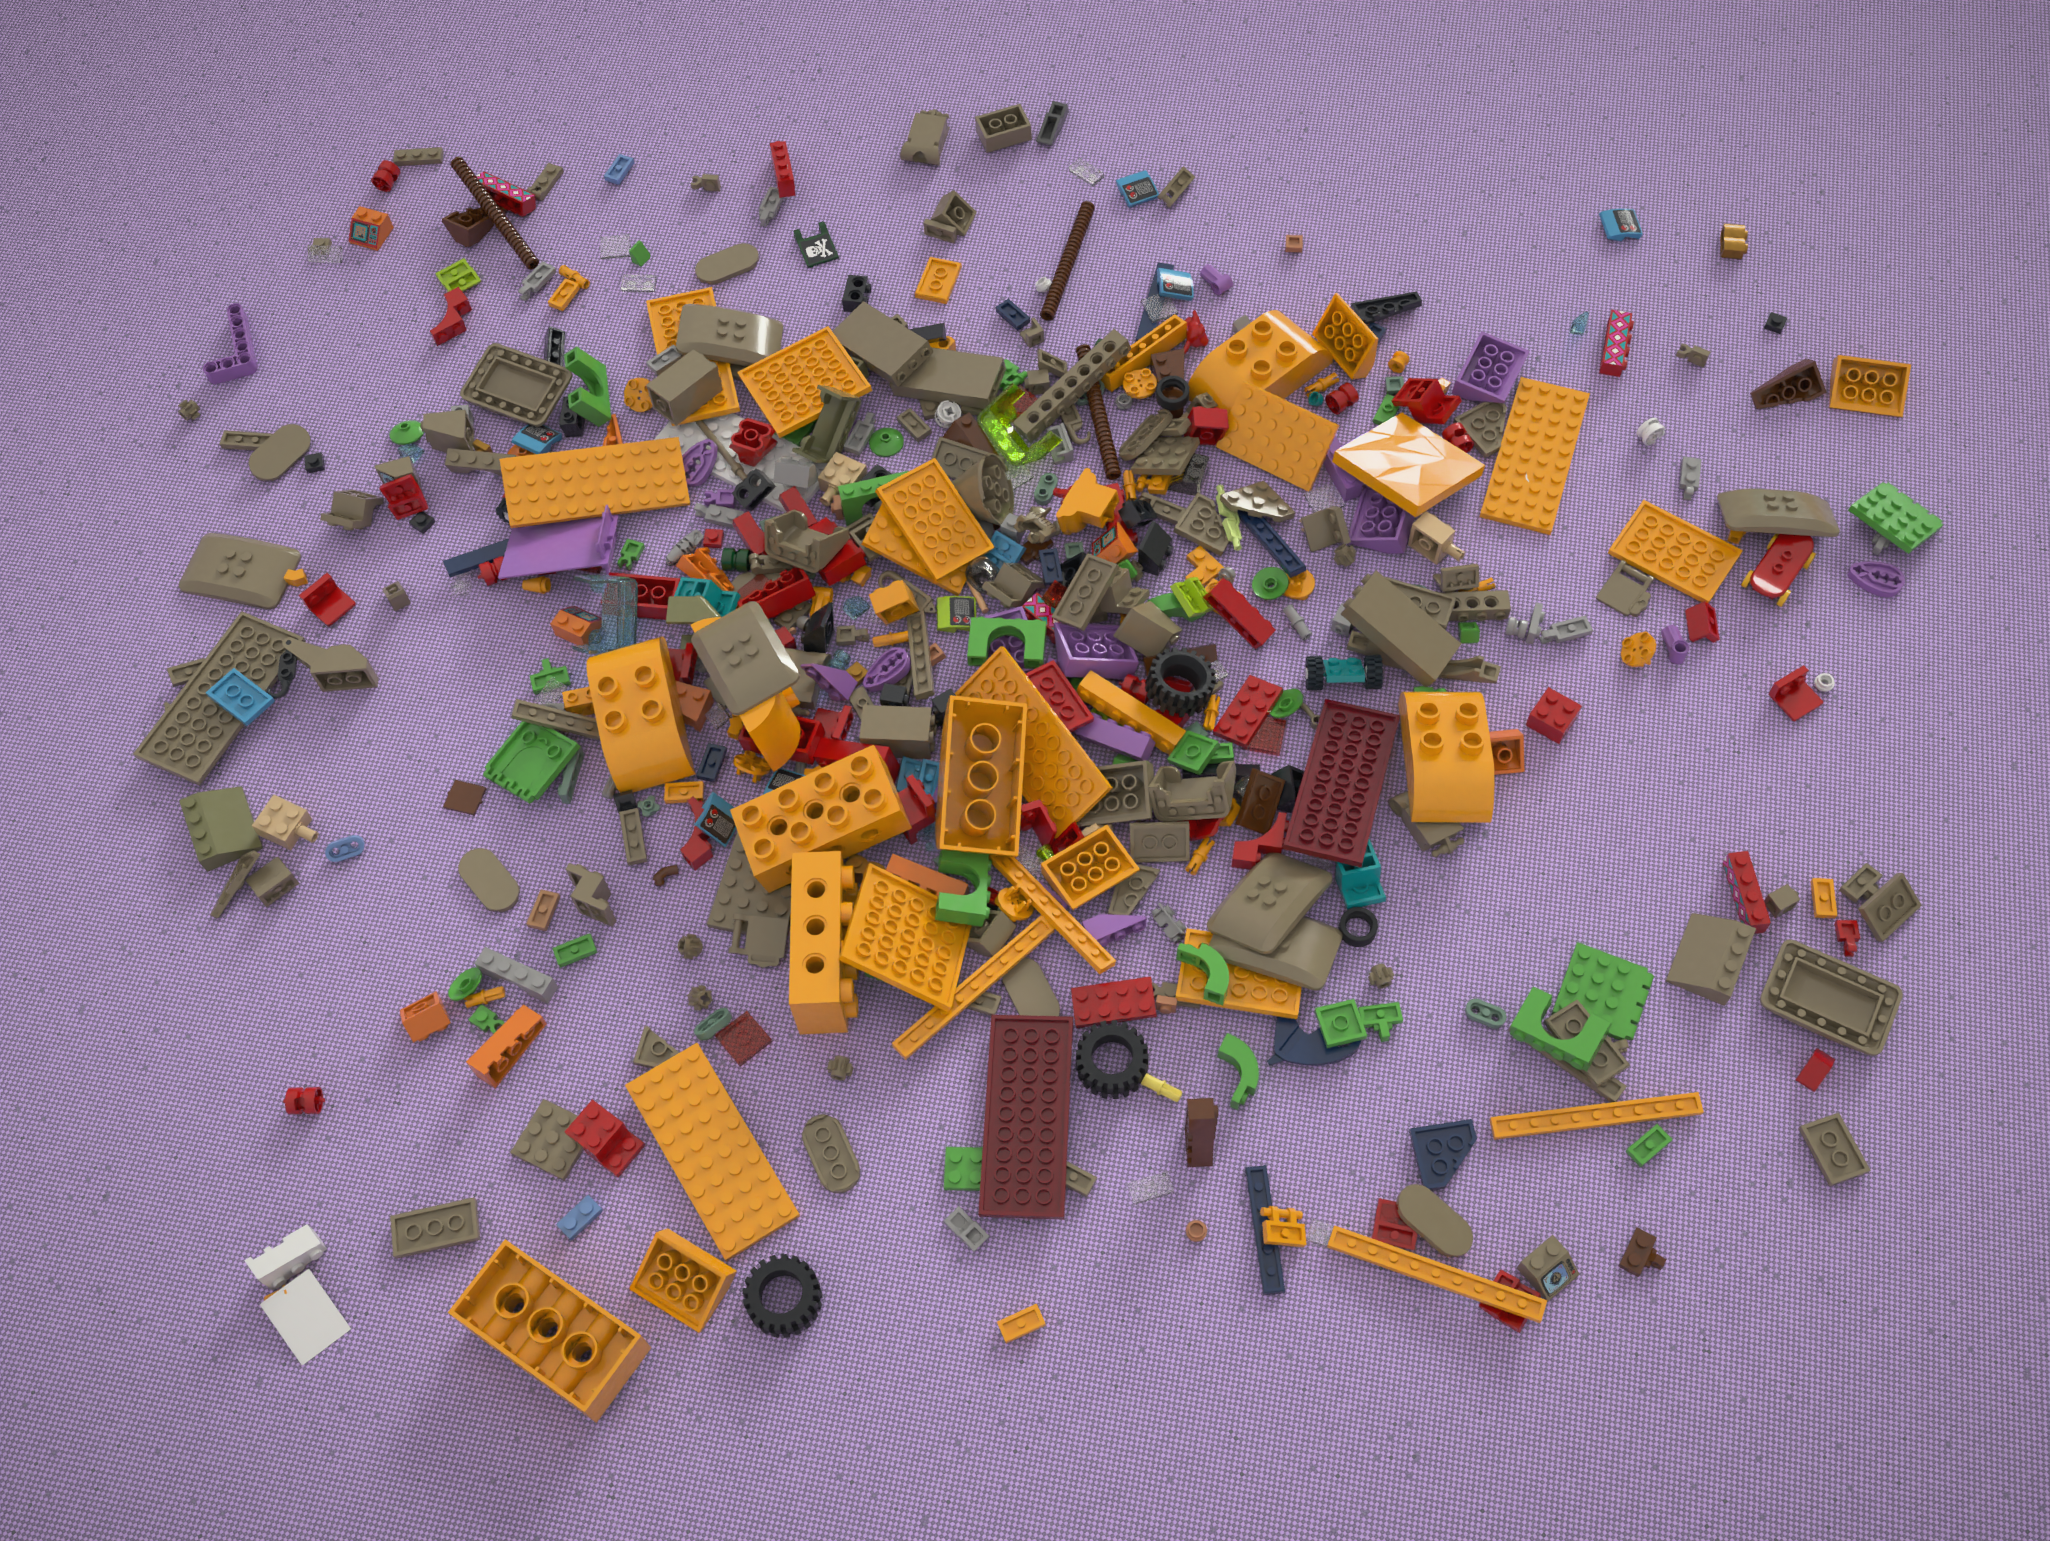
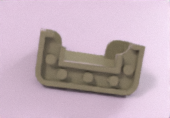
M791 510L765 521V551L768 556L812 573L823 570L849 539V529L842 526L834 528L833 534L830 535L808 528L807 517L804 513L797 510Z
M1235 761L1221 762L1217 767V776L1182 779L1176 767H1160L1148 787L1155 817L1164 822L1226 817L1232 805L1236 778Z

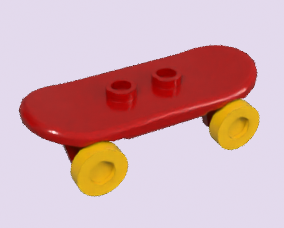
M1774 534L1766 548L1768 551L1756 569L1748 572L1741 586L1747 588L1751 584L1752 590L1769 597L1771 600L1779 597L1780 599L1776 605L1782 607L1791 593L1788 588L1802 568L1807 570L1816 556V553L1813 552L1814 542L1811 536Z

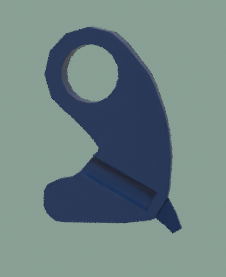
M1276 1016L1275 1054L1267 1062L1269 1065H1275L1283 1061L1310 1066L1333 1064L1355 1054L1362 1040L1352 1042L1346 1047L1335 1046L1327 1048L1320 1028L1307 1034L1299 1027L1296 1019Z

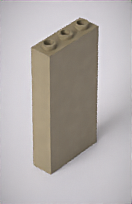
M864 301L832 331L849 356L865 361L868 369L896 387L901 385L933 353L926 339Z
M932 348L933 353L901 385L896 387L889 383L894 396L935 402L949 400V402L953 403L954 401L962 406L991 410L1006 371L1003 357Z
M1377 570L1371 575L1367 573L1361 580L1363 584L1361 586L1358 585L1352 592L1354 596L1352 598L1349 597L1342 605L1344 609L1340 614L1424 687H1428L1436 681L1461 643Z

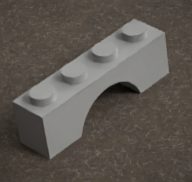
M487 947L483 949L474 963L481 970L482 974L495 980L503 979L523 989L531 997L546 1004L549 1003L558 989L552 977Z

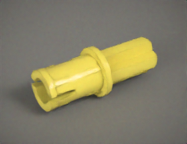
M1149 1073L1145 1074L1141 1085L1157 1092V1095H1163L1175 1102H1178L1182 1097L1181 1090L1167 1084L1166 1080L1161 1081L1149 1075Z

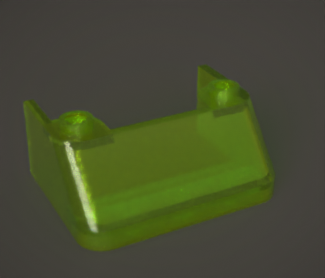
M1011 383L979 413L977 422L1007 462L1012 466L1018 467L1044 458L1063 439L1050 430L1038 442L1033 443L1030 447L1026 445L1011 425L1017 417V410L1013 404L1025 394V391L1016 384Z

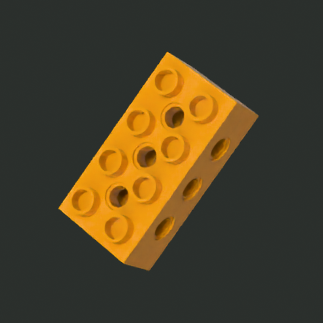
M874 745L730 809L753 875L768 893L791 883L792 853L841 851L842 859H845L912 829L887 765Z
M841 851L792 853L789 1006L800 1035L847 1033L848 1018H858L859 1014L858 995L854 993L853 981L858 980L859 969L838 960L859 892L858 883H855L854 866H844Z
M506 1239L448 1311L462 1326L595 1423L598 1422L651 1349L650 1345L639 1333ZM524 1302L523 1309L513 1313L515 1306ZM558 1326L554 1336L546 1337L550 1328ZM592 1350L591 1358L585 1362H580L582 1354Z

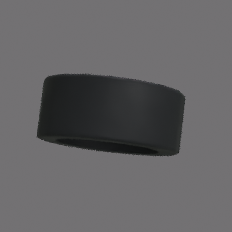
M1179 376L1162 378L1156 386V400L1158 404L1166 410L1175 411L1183 408L1189 400L1188 383ZM1168 387H1176L1183 391V395L1177 399H1169L1162 395V391Z
M1353 907L1343 913L1338 929L1341 931L1342 940L1353 947H1364L1374 940L1378 923L1375 915L1368 909ZM1352 918H1361L1368 922L1370 931L1365 936L1357 937L1347 931L1346 924Z

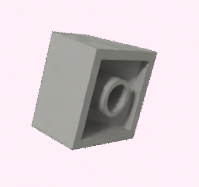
M782 456L775 461L774 483L808 489L818 481L816 466L814 463H809V460L799 459L797 461L792 460V457Z

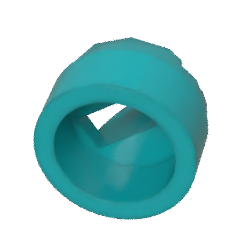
M1312 392L1308 398V402L1312 406H1320L1324 401L1323 395L1318 392Z

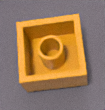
M903 580L894 581L889 586L878 588L869 594L875 614L886 625L919 611L913 592Z

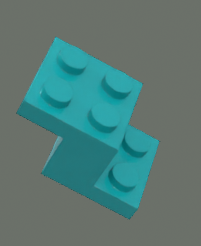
M681 577L674 595L703 596L721 617L736 609L737 602L741 596L738 592L722 591L712 580Z
M1369 839L1362 868L1335 862V880L1347 910L1353 907L1386 902V895L1380 883L1381 865Z

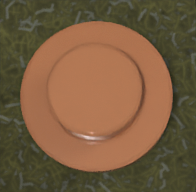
M1193 1220L1186 1226V1235L1191 1241L1200 1242L1207 1235V1227L1202 1221Z

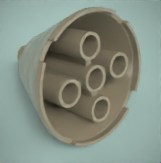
M994 453L984 455L951 482L976 519L1001 525L1009 513L1013 514L1014 492L1011 479L1008 480L1005 474L1007 468L1004 462Z

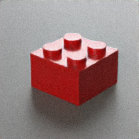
M1202 406L1193 407L1187 417L1192 424L1187 428L1184 437H1199V445L1216 446L1229 429L1227 409L1217 407L1204 408Z
M1548 687L1529 714L1525 726L1560 744L1578 718L1582 705Z

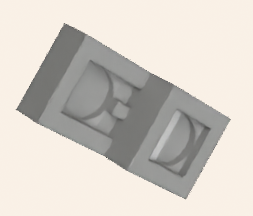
M960 1206L943 1221L973 1252L989 1237Z

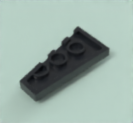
M1417 291L1351 303V309L1367 325L1422 306V299Z

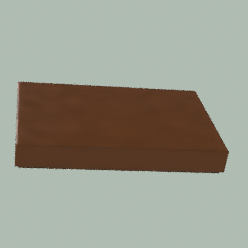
M1252 768L1235 825L1262 835L1266 834L1271 829L1285 780Z

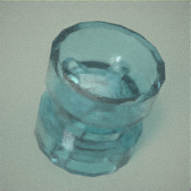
M837 649L833 654V659L829 660L826 666L845 671V666L849 665L851 657L846 652Z

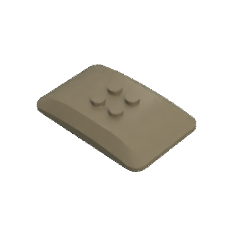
M685 304L681 311L676 350L678 353L686 355L694 349L699 354L702 353L709 360L750 366L780 351L783 324L779 320L751 312L711 305Z
M493 343L487 347L462 387L460 396L463 400L496 414L539 427L544 425L572 380L573 374L558 364L498 343Z
M1750 488L1721 492L1717 496L1725 525L1733 531L1837 537L1840 533L1829 503L1813 494L1799 491Z
M208 533L202 537L179 581V588L182 592L263 609H274L279 605L288 587L284 576L288 569L296 570L301 560V554L294 548L227 534Z
M755 601L744 604L698 630L691 638L694 648L733 715H741L796 684L800 679L799 671L762 608Z
M1268 853L1246 873L1209 918L1207 929L1215 935L1261 954H1270L1276 950L1333 881L1332 875L1326 870L1281 853Z
M1303 916L1276 950L1270 954H1261L1213 934L1209 946L1215 949L1226 963L1317 991L1325 986L1342 941V933L1331 925Z
M1790 939L1784 941L1779 949L1761 993L1760 1003L1765 1009L1811 1032L1864 1054L1877 1056L1885 1046L1901 1003L1903 992L1894 983Z

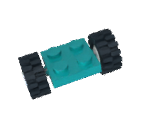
M1365 655L1364 668L1361 659L1357 658L1343 660L1329 658L1328 660H1323L1322 656H1306V689L1322 690L1324 677L1327 683L1364 682L1365 689H1381L1383 685L1382 656Z

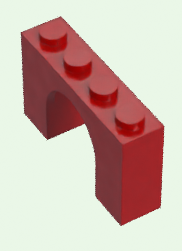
M796 486L779 495V501L786 512L797 510L804 513L807 517L808 527L817 523ZM748 511L733 519V527L746 548L750 549L751 554L768 555L765 551V532L758 527L750 512Z
M825 517L808 528L830 535L833 534L834 528L838 526L834 521L831 522ZM852 538L848 539V542L823 570L819 571L821 578L829 586L835 584L866 565L864 559L866 556L865 552L861 547L858 548Z

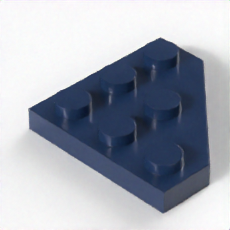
M1472 1119L1409 1129L1422 1185L1431 1191L1445 1189L1477 1140Z

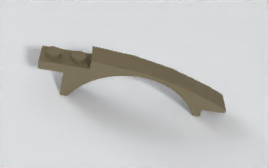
M1355 631L1351 632L1346 650L1363 655H1381L1383 665L1405 670L1364 634ZM1478 655L1469 659L1450 660L1439 677L1496 684L1501 666L1483 661L1484 657Z

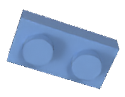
M619 154L605 173V181L620 185L634 165V159Z
M587 1195L556 1225L572 1241L603 1210Z

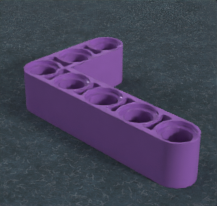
M239 303L230 304L227 308L235 355L207 362L203 366V371L212 384H219L252 375L257 371L258 367L248 317Z

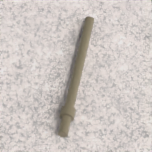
M703 420L695 421L707 438L716 443L718 451L732 467L733 473L744 481L747 475L741 464L733 459Z

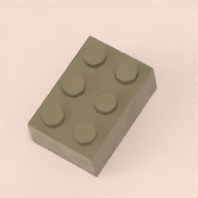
M1021 104L975 117L976 132L986 153L1032 140L1031 124Z

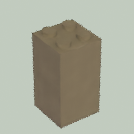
M693 349L646 385L653 409L677 426L723 390L718 366L706 359L702 353L699 354Z
M863 705L859 736L860 743L890 747L895 758H902L904 756L911 759H931L932 752H935L936 747L934 736L937 735L936 715H932L931 707Z

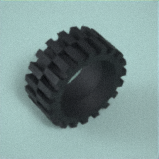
M1174 647L1171 652L1165 649L1162 654L1158 653L1156 658L1153 659L1145 682V692H1148L1147 697L1149 700L1153 699L1152 704L1155 707L1161 706L1159 709L1161 712L1164 713L1165 710L1170 711V716L1179 713V717H1184L1185 713H1187L1191 717L1194 716L1195 712L1199 714L1203 708H1206L1215 686L1216 677L1214 675L1216 672L1214 669H1210L1212 666L1210 661L1204 662L1205 657L1202 654L1198 657L1196 656L1197 652L1194 650L1189 653L1187 648L1182 647L1181 651H1178L1177 647ZM1170 676L1183 677L1193 684L1196 691H1177L1168 686L1163 679Z
M1111 1020V1025H1107L1106 1021L1100 1022V1028H1097L1095 1024L1091 1026L1090 1033L1085 1031L1082 1034L1083 1040L1079 1039L1077 1044L1076 1069L1080 1081L1083 1080V1086L1086 1089L1091 1087L1092 1094L1097 1096L1098 1092H1101L1104 1099H1107L1108 1094L1113 1095V1099H1119L1120 1093H1123L1124 1098L1129 1096V1090L1137 1091L1138 1084H1141L1145 1074L1148 1072L1149 1054L1147 1043L1144 1044V1037L1142 1034L1137 1036V1029L1134 1027L1129 1030L1128 1023L1122 1022V1025L1118 1026L1117 1020ZM1116 1042L1124 1045L1130 1051L1133 1059L1126 1070L1117 1074H1108L1095 1066L1092 1061L1093 1053L1102 1044Z
M781 1254V1259H777L776 1255L769 1256L770 1262L766 1263L764 1259L759 1262L761 1267L758 1270L753 1267L750 1270L752 1277L747 1276L745 1279L747 1288H743L742 1294L745 1297L743 1304L747 1310L746 1312L755 1326L759 1327L765 1334L769 1332L773 1337L779 1338V1334H782L784 1338H789L791 1332L799 1335L802 1333L800 1331L802 1327L805 1326L808 1329L811 1326L809 1321L817 1319V1309L821 1310L822 1303L820 1298L823 1297L820 1283L808 1263L804 1260L800 1262L797 1256L793 1255L792 1259L787 1254ZM791 1276L802 1285V1296L797 1306L791 1311L781 1314L772 1313L765 1309L762 1304V1294L766 1285L776 1277Z

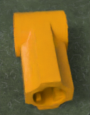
M813 587L816 596L812 597L810 618L817 610L829 602L832 603L833 588Z

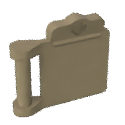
M1622 560L1597 594L1596 599L1625 616L1630 614L1638 617L1642 611L1647 609L1651 594L1646 591L1655 578L1651 575L1649 577L1628 566L1627 562ZM1624 571L1644 582L1643 586L1620 573Z
M734 913L733 920L735 922L732 945L729 947L728 953L748 955V963L758 965L761 968L777 967L780 959H783L785 956L788 919ZM743 921L748 922L745 949L739 948Z

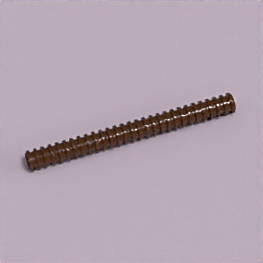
M460 156L452 159L450 166L470 193H472L526 268L529 270L536 268L539 264V259L531 248L528 247V244L523 240L471 168Z
M1089 201L1081 203L1041 309L1040 316L1046 321H1052L1055 317L1094 213L1095 206Z
M1083 344L1076 348L1078 361L1091 350L1089 345ZM1097 381L1086 392V397L1093 419L1106 478L1115 480L1121 476V471L1099 381Z

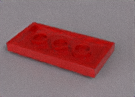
M1054 660L1025 673L1070 733L1093 722V715Z
M1249 675L1213 729V735L1247 748L1283 694V688Z
M1151 976L1071 988L1076 1029L1091 1027L1094 1024L1098 1026L1102 1021H1106V1024H1111V1020H1117V1023L1157 1017Z

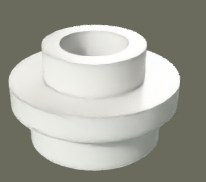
M1046 277L1040 278L1035 284L1036 290L1038 292L1048 291L1051 280Z
M1827 673L1818 675L1814 680L1815 687L1823 692L1832 690L1835 684L1834 678Z

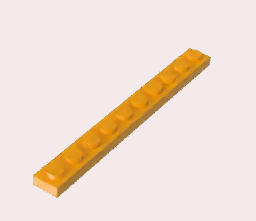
M989 854L988 859L992 860V865L1014 887L1019 884L1021 887L1019 892L1027 900L1031 899V905L1099 974L1115 966L1116 960L1015 857Z
M1042 915L1039 916L956 988L952 1006L948 1012L934 1006L893 1041L892 1047L907 1060L1053 934L1055 928Z
M1699 1092L1495 1116L1490 1117L1489 1120L1493 1138L1497 1140L1702 1115L1704 1111Z
M1334 1225L1327 1248L1537 1323L1542 1321L1547 1304L1545 1299Z

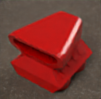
M746 418L739 423L738 432L732 435L729 448L738 454L741 463L755 467L777 445V440L772 438L775 429L769 424Z

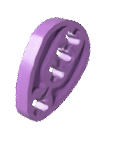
M710 439L696 443L682 455L685 476L686 474L691 476L690 479L686 478L688 486L695 487L703 484L714 468L718 447ZM706 446H710L711 450H707ZM696 460H700L701 464H697ZM691 467H694L696 471H691Z
M1863 561L1854 563L1847 572L1848 577L1860 588L1884 598L1896 596L1905 583V577L1899 568L1883 562Z
M899 647L885 651L868 670L863 680L864 687L869 692H877L883 689L884 683L892 685L897 683L910 671L911 657L904 649Z

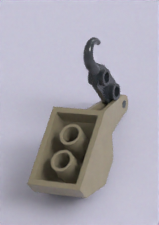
M287 637L282 641L285 652L282 653L279 659L278 678L282 685L281 690L278 693H272L271 689L267 688V693L274 699L282 698L288 693L289 686L296 676L297 660L310 669V674L322 692L378 687V676L367 658L350 644H340L325 649L292 637Z

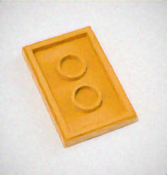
M930 257L915 291V298L947 304L961 271L962 263Z

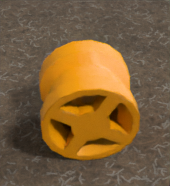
M1396 351L1393 354V358L1389 360L1388 367L1395 373H1402L1410 361L1409 356L1405 352Z

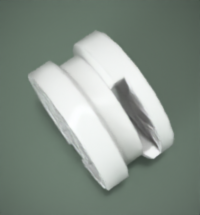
M949 400L941 402L935 412V421L939 426L946 429L952 425L954 420L961 417L959 405L954 401L953 403L949 402Z
M1651 418L1638 428L1636 434L1638 437H1642L1645 445L1649 446L1654 444L1657 438L1660 439L1666 429L1657 418Z

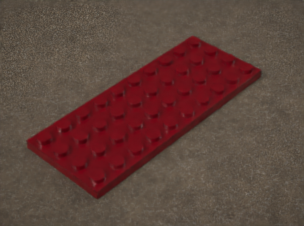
M1325 699L1283 844L1284 850L1362 868L1400 715Z
M991 1015L979 1217L1065 1220L1073 1017Z

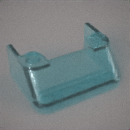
M610 575L574 576V580L590 584L593 592L602 593L601 629H595L590 633L587 645H574L572 649L586 654H600L636 644L637 581L629 577Z

